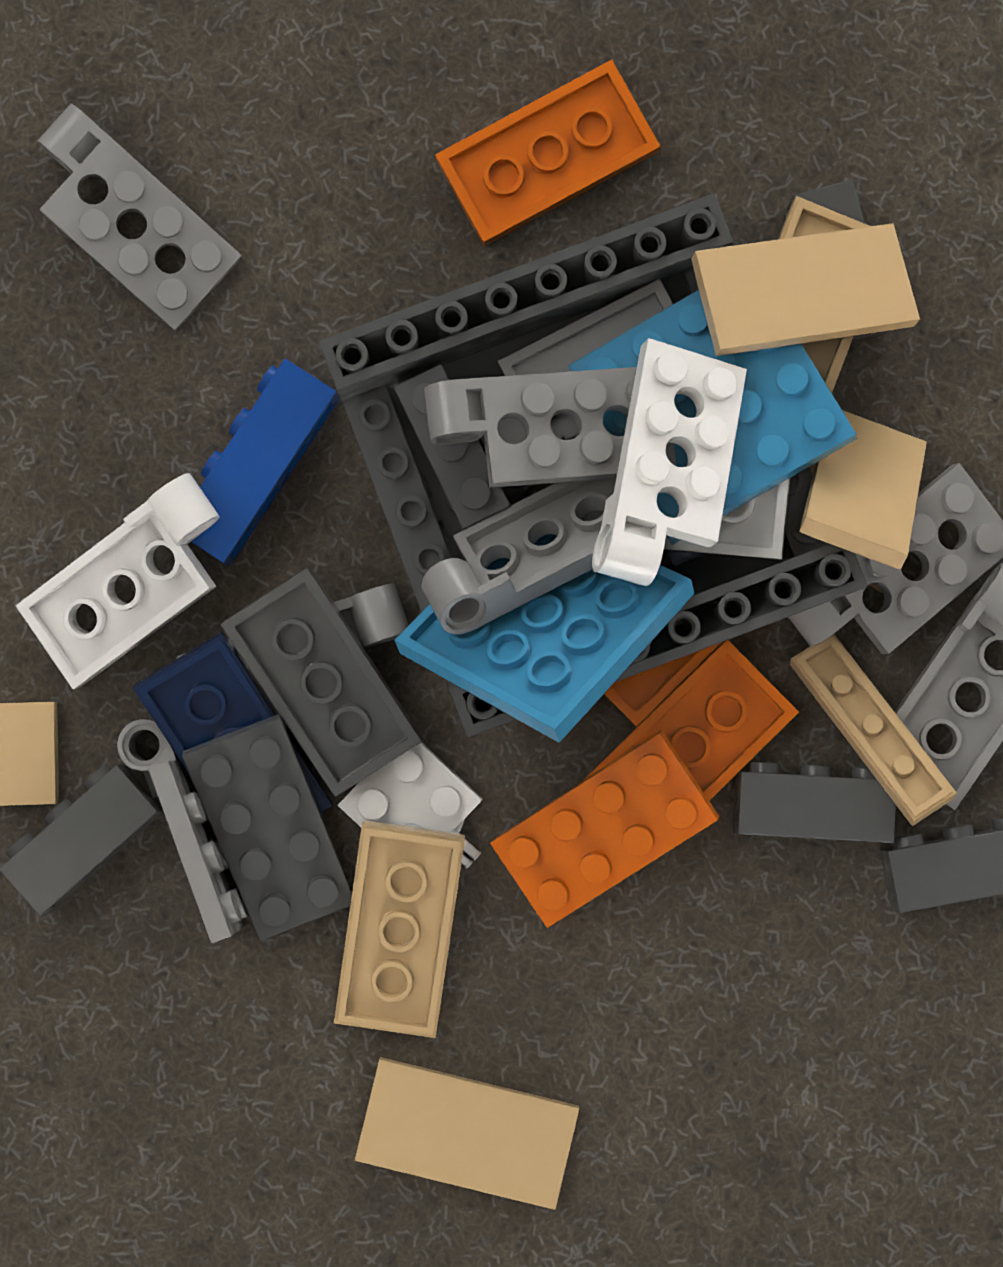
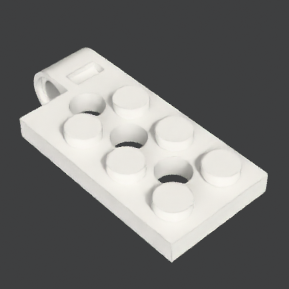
M650 338L641 345L614 493L606 499L601 530L593 551L592 568L594 572L648 586L655 578L659 569L666 535L708 548L718 542L747 369ZM676 394L686 395L694 402L696 406V416L694 418H688L679 413L674 403ZM667 443L678 444L685 450L688 458L686 467H677L668 460L666 456ZM658 493H667L677 501L679 513L676 518L665 516L657 506Z
M190 473L175 478L157 490L144 504L123 519L125 521L124 524L16 605L72 689L82 687L217 587L188 546V543L210 528L220 516ZM160 545L168 547L175 557L174 567L169 574L161 573L154 565L153 555ZM120 575L128 576L135 584V597L130 603L121 601L115 593V582ZM82 604L92 607L97 616L96 626L91 632L83 630L76 619L77 610Z

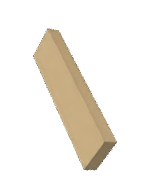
M835 634L815 646L808 647L791 658L790 666L912 826L955 799L957 792Z

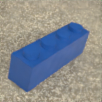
M286 358L279 368L272 365L266 371L257 387V392L261 393L260 397L251 410L243 408L229 429V434L233 438L223 453L216 450L210 456L201 471V476L205 480L200 489L220 518L210 528L192 540L191 543L228 567L231 566L340 400L337 391Z

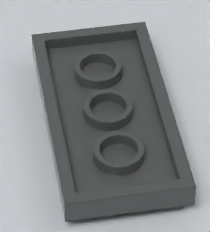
M310 566L220 624L335 797L422 742L423 738Z
M280 714L183 751L182 757L260 941L351 905L353 890Z

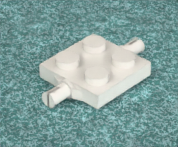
M421 742L358 782L337 806L360 827H362L363 820L460 834L459 832L465 818L483 798ZM465 839L463 850L471 857L469 858L463 852L462 864L467 869L474 862L473 860L480 856L481 852Z

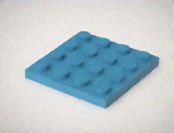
M699 290L568 365L570 371L637 367L641 345L650 338L747 369L722 517L857 440L856 432L802 344L716 356ZM676 394L674 403L679 413L685 417L694 418L696 416L694 402L686 395ZM616 410L605 412L603 415L605 429L614 436H624L627 417ZM674 443L676 466L686 467L688 463L687 454L681 446ZM658 493L657 506L665 516L676 518L679 513L677 501L667 493ZM667 536L672 545L681 541V539Z
M553 534L544 535L534 545H547L554 541L557 536ZM497 559L487 569H500L509 562V559ZM662 565L659 566L655 578L648 586L597 573L591 569L487 624L464 634H451L445 631L429 604L395 639V643L400 654L560 743L695 593L691 579Z

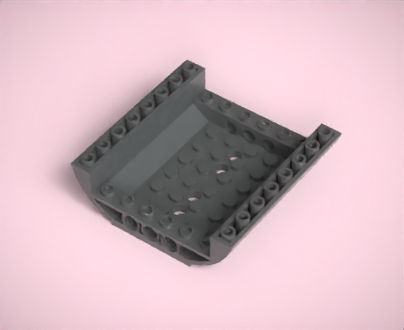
M715 193L319 341L421 612L430 604L422 590V580L426 572L438 562L446 559L459 558L465 561L453 535L464 529L394 387L440 364L444 368L449 380L505 376L498 363L499 360L659 278L672 304L696 292L699 288L691 260L695 251L728 247L733 244V239ZM810 467L790 478L782 560L707 554L674 567L668 550H663L660 565L691 579L695 594L615 682L868 587L855 553L799 532L813 476ZM544 483V484L550 486V485H552V484H554V483ZM536 484L506 486L502 488L510 505H513L525 499L529 489ZM447 680L467 738L517 720Z

